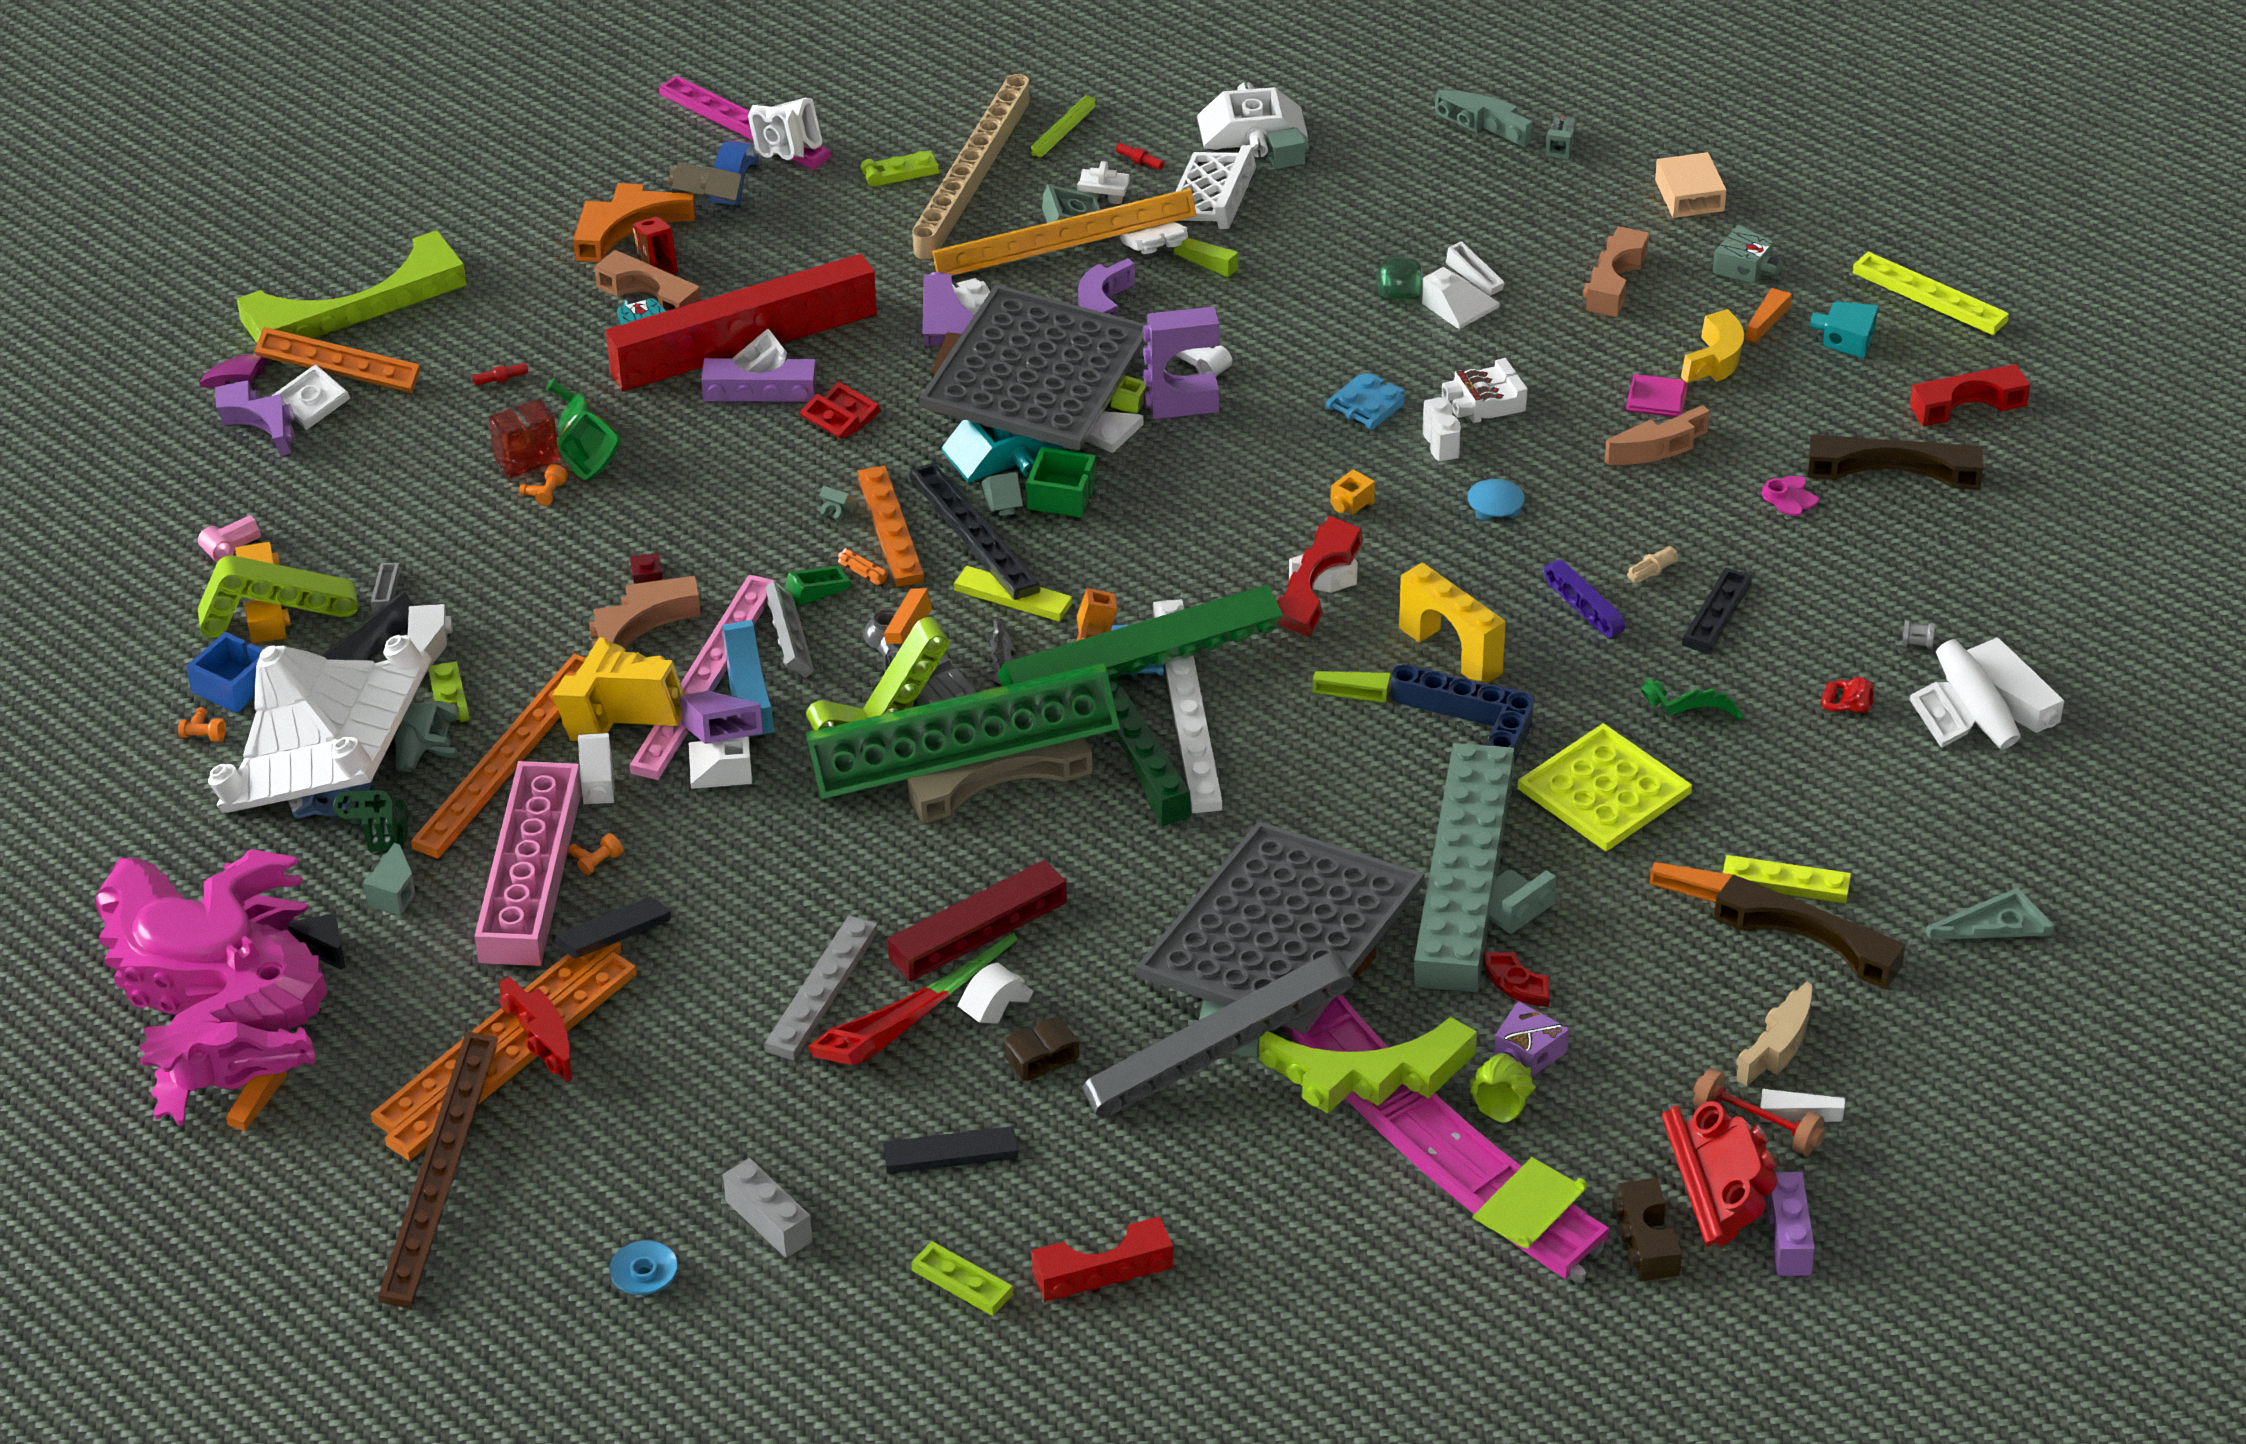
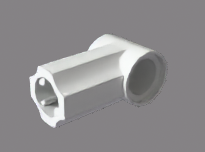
M1220 345L1213 349L1210 347L1189 349L1176 354L1177 357L1196 366L1199 374L1215 373V377L1228 369L1233 362L1228 350Z

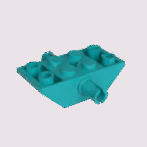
M963 420L942 446V452L967 483L1014 466H1017L1022 474L1028 478L1030 474L1027 470L1031 472L1035 462L1034 459H1036L1040 447L1059 450L1065 448L1057 444L1041 442L1031 437L1020 434L1015 435L1009 431Z

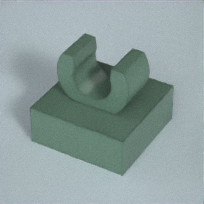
M823 486L819 497L825 502L820 509V513L823 517L827 518L829 512L836 509L833 518L837 522L843 520L844 511L853 514L857 505L848 493Z

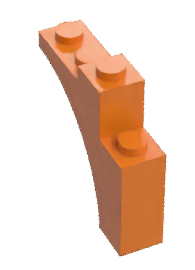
M617 183L612 202L585 201L573 239L576 261L600 262L614 245L634 233L633 224L653 217H659L665 223L695 221V194L644 191V184Z

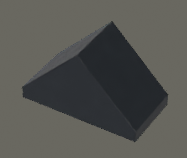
M336 913L291 921L287 925L288 931L300 943L305 942L311 954L317 955L320 961L340 970L345 967Z

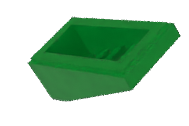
M837 565L788 572L784 589L793 595L795 605L799 606L851 588L852 582L840 566Z

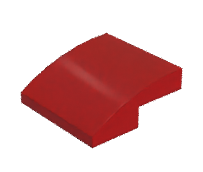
M838 381L823 397L816 394L799 414L839 439H843L868 424L881 409L878 403Z

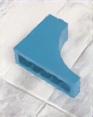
M752 620L722 625L731 696L759 703L761 705L763 734L774 733L772 709L762 675L754 624Z

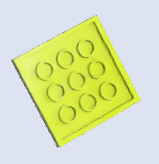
M1602 723L1518 779L1517 789L1607 852L1690 795L1692 784Z

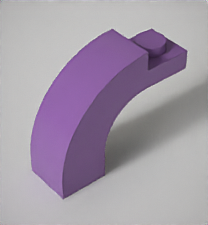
M1127 258L1108 268L1099 263L1089 269L1080 280L1078 286V306L1118 317V305L1110 300L1109 297L1135 285V263Z

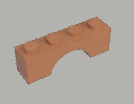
M1618 226L1614 235L1608 237L1606 251L1601 252L1598 267H1594L1592 270L1591 282L1586 283L1584 287L1583 299H1587L1586 311L1618 317L1625 303L1627 281L1618 274L1641 269L1648 254V232Z
M617 250L612 251L594 266L597 288L617 297L633 292L648 293L657 297L659 304L666 311L701 301L700 286Z

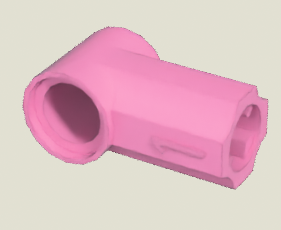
M249 515L221 529L217 526L205 528L198 537V543L214 561L218 562L225 556H233L235 547L244 546L260 538L261 533L255 519Z

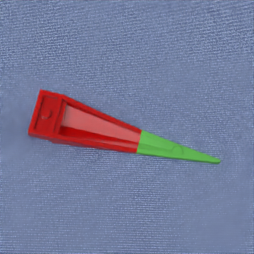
M1015 933L1008 935L954 972L906 998L868 1015L829 1029L808 1046L812 1056L848 1065H855L866 1061L1016 942L1017 937Z

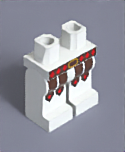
M1506 358L1495 360L1494 367L1482 370L1469 369L1465 372L1463 370L1455 371L1453 381L1442 383V397L1449 401L1453 400V413L1457 418L1469 416L1472 422L1476 423L1481 422V418L1489 419L1526 411L1528 389L1519 376L1516 375L1515 370Z

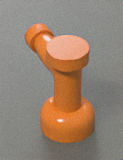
M556 464L549 465L544 474L546 479L544 486L521 484L519 494L534 496L539 504L549 506L553 501V493L556 487L565 484L568 473L562 466Z
M199 707L190 722L188 720H180L178 734L180 738H188L189 735L208 736L212 742L221 743L224 741L226 734L225 721L222 718H214L209 724H203L208 711L203 707Z
M608 833L602 837L600 841L601 847L595 852L590 853L576 844H571L568 848V854L578 859L577 865L579 869L589 876L595 871L594 867L608 856L617 858L624 852L621 842L613 834Z

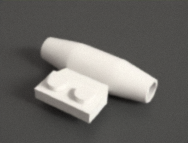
M1956 639L1942 644L1936 650V654L1948 682L1937 683L1936 681L1910 695L1911 703L1940 747L1942 748L1967 735L1975 723L2001 750L2014 745L2019 741L2021 735L2007 703L1982 666Z

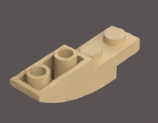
M1805 982L1798 990H1792L1778 1008L1774 1007L1769 1011L1765 1020L1767 1024L1766 1031L1760 1035L1757 1042L1750 1049H1744L1737 1058L1736 1065L1738 1070L1736 1080L1747 1087L1766 1069L1778 1075L1787 1066L1800 1047L1807 1030L1812 984Z

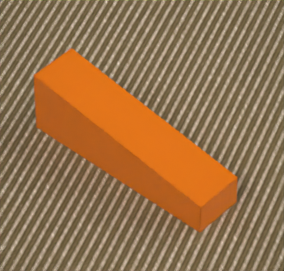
M1774 288L1770 289L1747 325L1746 340L1756 343L1791 308L1792 293Z
M927 588L909 590L884 632L886 644H903L914 625L922 618H926L932 611Z
M1654 862L1650 871L1649 884L1716 903V896L1732 875Z
M287 1071L269 1075H258L247 1082L226 1116L228 1126L246 1131L285 1080Z

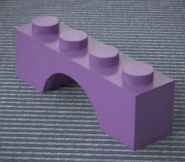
M704 358L701 378L703 401L809 402L816 393L815 359H787L783 365L775 370L754 373L739 368L733 359Z

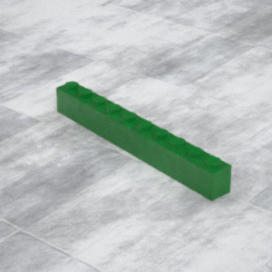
M1267 584L1004 662L997 676L1001 685L1006 686L1104 663L1108 678L1111 679L1125 672H1129V674L1140 672L1148 665H1164L1171 661L1172 658L1178 656L1188 658L1196 654L1198 650L1205 648L1214 650L1228 641L1241 642L1258 632L1260 635L1270 633L1276 628V624L1283 614Z

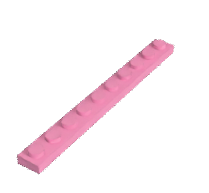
M748 575L682 680L681 685L685 695L704 691L713 692L728 669L722 625L752 620L755 625L767 606L768 597L765 587L775 580ZM682 720L678 726L654 725L630 763L631 774L655 780L660 779L689 732L682 725Z

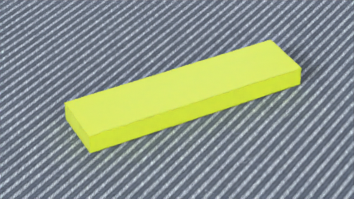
M967 565L954 582V591L1059 622L1072 605V596L1040 587V593L1013 600L990 572Z

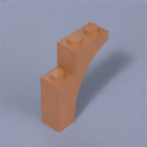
M695 576L625 585L626 597L621 598L622 605L593 609L595 621L589 622L591 639L598 640L599 637H602L611 643L626 648L636 638L658 626L677 620L701 617Z

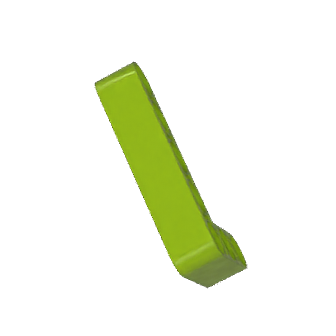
M229 555L217 562L198 606V617L201 633L208 638H217L226 632L241 597L337 617H350L354 615L358 610V600L355 585L351 580Z
M932 617L922 618L914 625L864 708L825 700L811 704L807 709L806 717L814 731L911 708L949 647V640L936 619Z

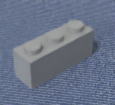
M748 1158L723 1174L726 1201L785 1258L813 1242L810 1214L752 1159Z

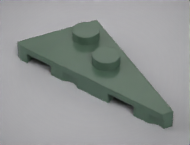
M2017 887L1928 925L1926 935L1930 940L2049 936L2053 934L2054 924Z

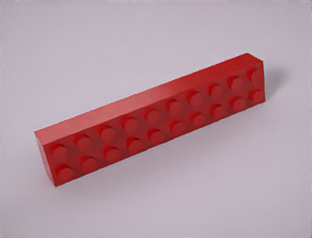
M861 253L605 329L610 373L623 392L702 368L704 358L732 359L767 329L782 344L877 315L875 272Z

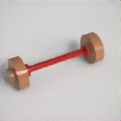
M1710 1068L1703 1076L1698 1078L1693 1090L1695 1094V1107L1698 1108L1706 1102L1715 1101L1720 1103L1723 1100L1792 1131V1136H1794L1793 1151L1804 1156H1808L1814 1148H1818L1825 1134V1130H1823L1824 1117L1810 1111L1804 1116L1802 1121H1797L1795 1124L1726 1093V1088H1724L1726 1076L1721 1071Z

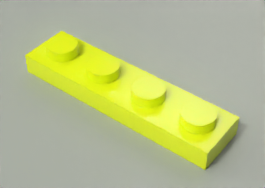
M1726 855L1723 869L1725 874L1737 875L1784 895L1845 904L1847 902L1851 873Z

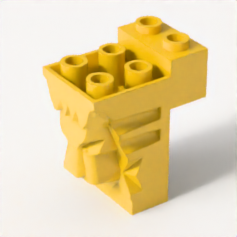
M599 637L584 663L577 671V674L575 676L565 675L558 687L554 690L553 700L555 705H557L563 727L566 729L570 741H578V735L608 733L613 723L678 726L682 720L680 696L685 695L673 660H665L663 656L645 657L638 652H626V649L622 646Z

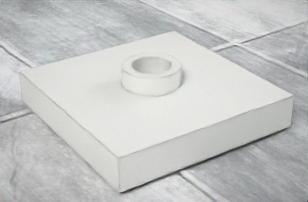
M316 364L272 395L282 394L285 403L292 406L294 420L305 430L312 427L350 399L348 392Z

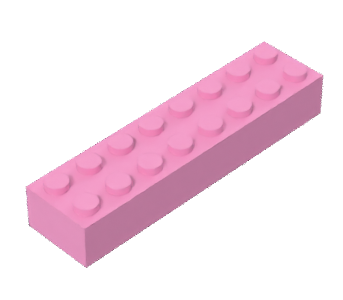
M518 761L474 936L478 963L541 966L582 793L579 764Z

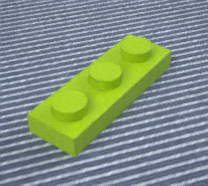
M933 1241L911 1262L913 1272L992 1316L1013 1296L1012 1285Z

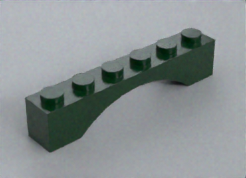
M1117 678L1109 679L1120 729L1108 731L1107 733L1111 734L1119 742L1129 757L1144 789L1151 810L1162 826L1190 818V790Z

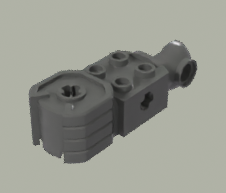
M890 608L880 609L875 612L873 618L869 620L863 631L865 642L882 654L883 667L886 670L902 644H886L884 632L897 612ZM944 654L911 708L977 692L963 674L951 666L950 659Z

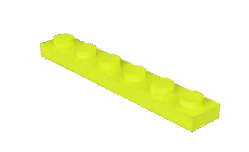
M1869 251L1853 264V274L1991 335H1994L2008 322V312Z

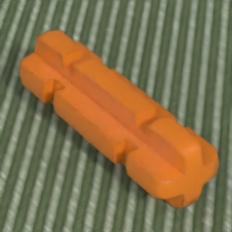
M845 548L838 554V562L876 585L886 582L887 571L876 566V564L848 548Z

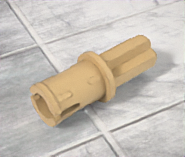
M1666 546L1655 554H1648L1643 558V561L1629 568L1627 577L1637 584L1650 576H1657L1661 573L1662 569L1678 561V554L1671 546Z

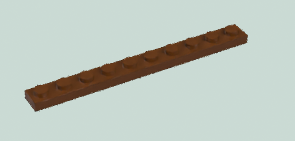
M468 1031L465 1033L378 1294L379 1303L412 1309L498 1046V1037Z

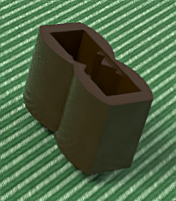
M1060 1017L1042 1020L1032 1029H1023L1011 1033L1004 1040V1057L1023 1081L1033 1080L1051 1069H1059L1076 1061L1079 1058V1041Z

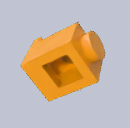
M1354 469L1331 485L1330 503L1338 513L1345 511L1354 515L1365 505L1371 506L1374 504L1375 481Z

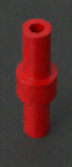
M1119 143L1116 147L1117 153L1131 158V161L1141 166L1148 165L1157 170H1162L1165 162L1149 155V152L1139 147L1135 149L1123 143Z
M526 363L509 367L504 365L493 367V371L472 375L473 384L478 386L495 381L497 384L507 382L508 378L528 374V366Z

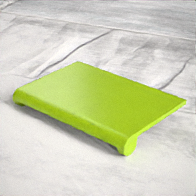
M1531 1157L1473 1215V1219L1517 1245L1528 1249L1588 1188V1184L1582 1178L1573 1181Z

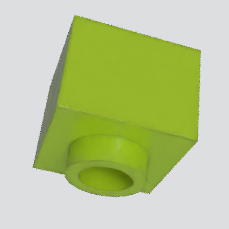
M1125 375L1112 397L1111 407L1125 413L1138 414L1144 404V392L1147 391L1148 386L1145 387L1143 380Z

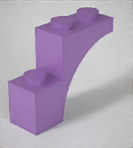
M248 380L215 387L216 409L224 426L246 424L259 427L272 436L281 456L292 454L291 442L295 441V434L290 421L294 420L292 406L285 403L282 394L259 398L257 390H252Z

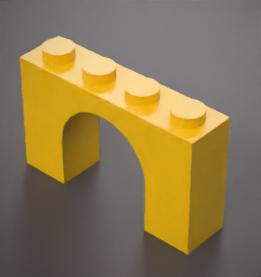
M1423 562L1402 574L1400 583L1399 629L1420 643L1441 630L1442 613L1453 624L1461 641V673L1469 679L1490 683L1503 674L1506 621Z

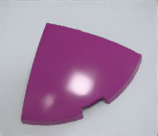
M256 353L228 359L211 368L200 380V387L215 388L230 384L231 381L241 382L248 380L249 383H252L256 374L262 375L269 359L257 356Z

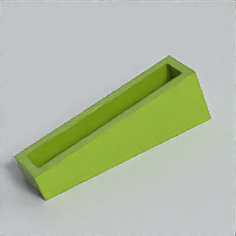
M1186 238V240L1182 241L1181 245L1174 247V254L1229 278L1238 270L1237 251Z
M1315 671L1313 676V693L1386 703L1390 690L1391 673Z

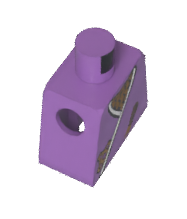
M1518 1001L1496 1033L1494 1055L1499 1053L1509 1054L1515 1061L1521 1062L1524 1067H1530L1531 1076H1534L1568 1051L1569 1028Z

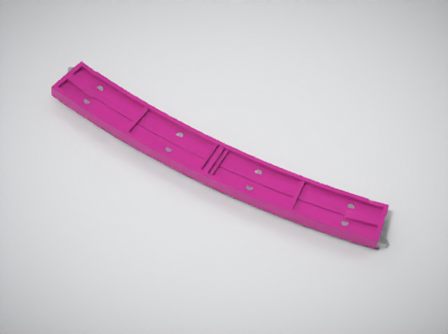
M1342 994L1331 1001L1307 1033L1282 1026L1295 1043L1311 1048L1337 1052H1365L1389 1048L1353 1009ZM1402 1084L1379 1106L1367 1099H1362L1353 1091L1346 1097V1100L1393 1146L1473 1214L1522 1167L1478 1132L1435 1093L1428 1099L1418 1092L1411 1091L1406 1085ZM1572 1203L1528 1249L1514 1242L1512 1243L1565 1280L1571 1279L1578 1283H1584L1586 1272L1579 1265V1262L1587 1254L1590 1253L1595 1257L1603 1250L1604 1244L1608 1241L1609 1227L1590 1217L1585 1211Z

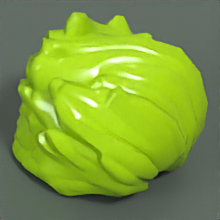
M1499 1053L1491 1057L1484 1065L1477 1068L1475 1078L1470 1080V1093L1480 1112L1499 1123H1509L1517 1118L1524 1109L1527 1099L1536 1088L1532 1082L1531 1068L1524 1067L1521 1062L1515 1061L1513 1057L1506 1053Z

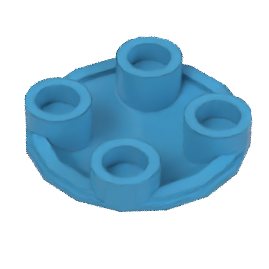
M1487 479L1471 487L1468 492V502L1476 510L1477 518L1481 520L1503 516L1517 517L1520 515L1521 507L1524 504V493L1513 482L1503 479Z

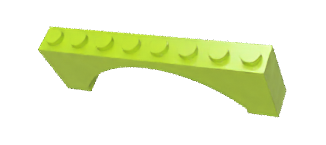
M436 230L412 238L413 249L407 260L393 275L372 288L346 297L327 300L286 299L265 294L260 290L236 298L241 322L256 343H258L263 327L313 339L466 286L464 264Z

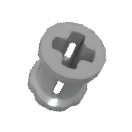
M1905 620L1902 647L1912 644L1926 646L1927 649L1932 650L1935 623L1920 625L1911 624L1909 620ZM1912 633H1915V634H1925L1926 636H1917V635H1911V634H1912Z

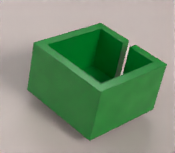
M1040 447L1026 482L1027 509L1083 517L1089 503V497H1091L1097 482L1096 455Z

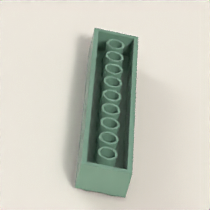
M1453 743L1414 958V987L1478 993L1490 922V911L1514 777V748Z

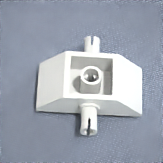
M1247 82L1248 89H1246L1245 83H1242L1238 86L1237 90L1223 91L1197 115L1204 150L1241 148L1242 145H1252L1254 156L1258 157L1257 150H1260L1261 157L1268 153L1267 133L1291 128H1298L1302 137H1306L1308 141L1301 106L1275 87L1254 89V86Z

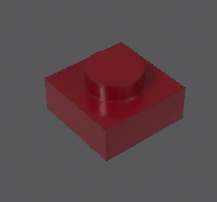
M659 553L630 557L634 584L663 580Z

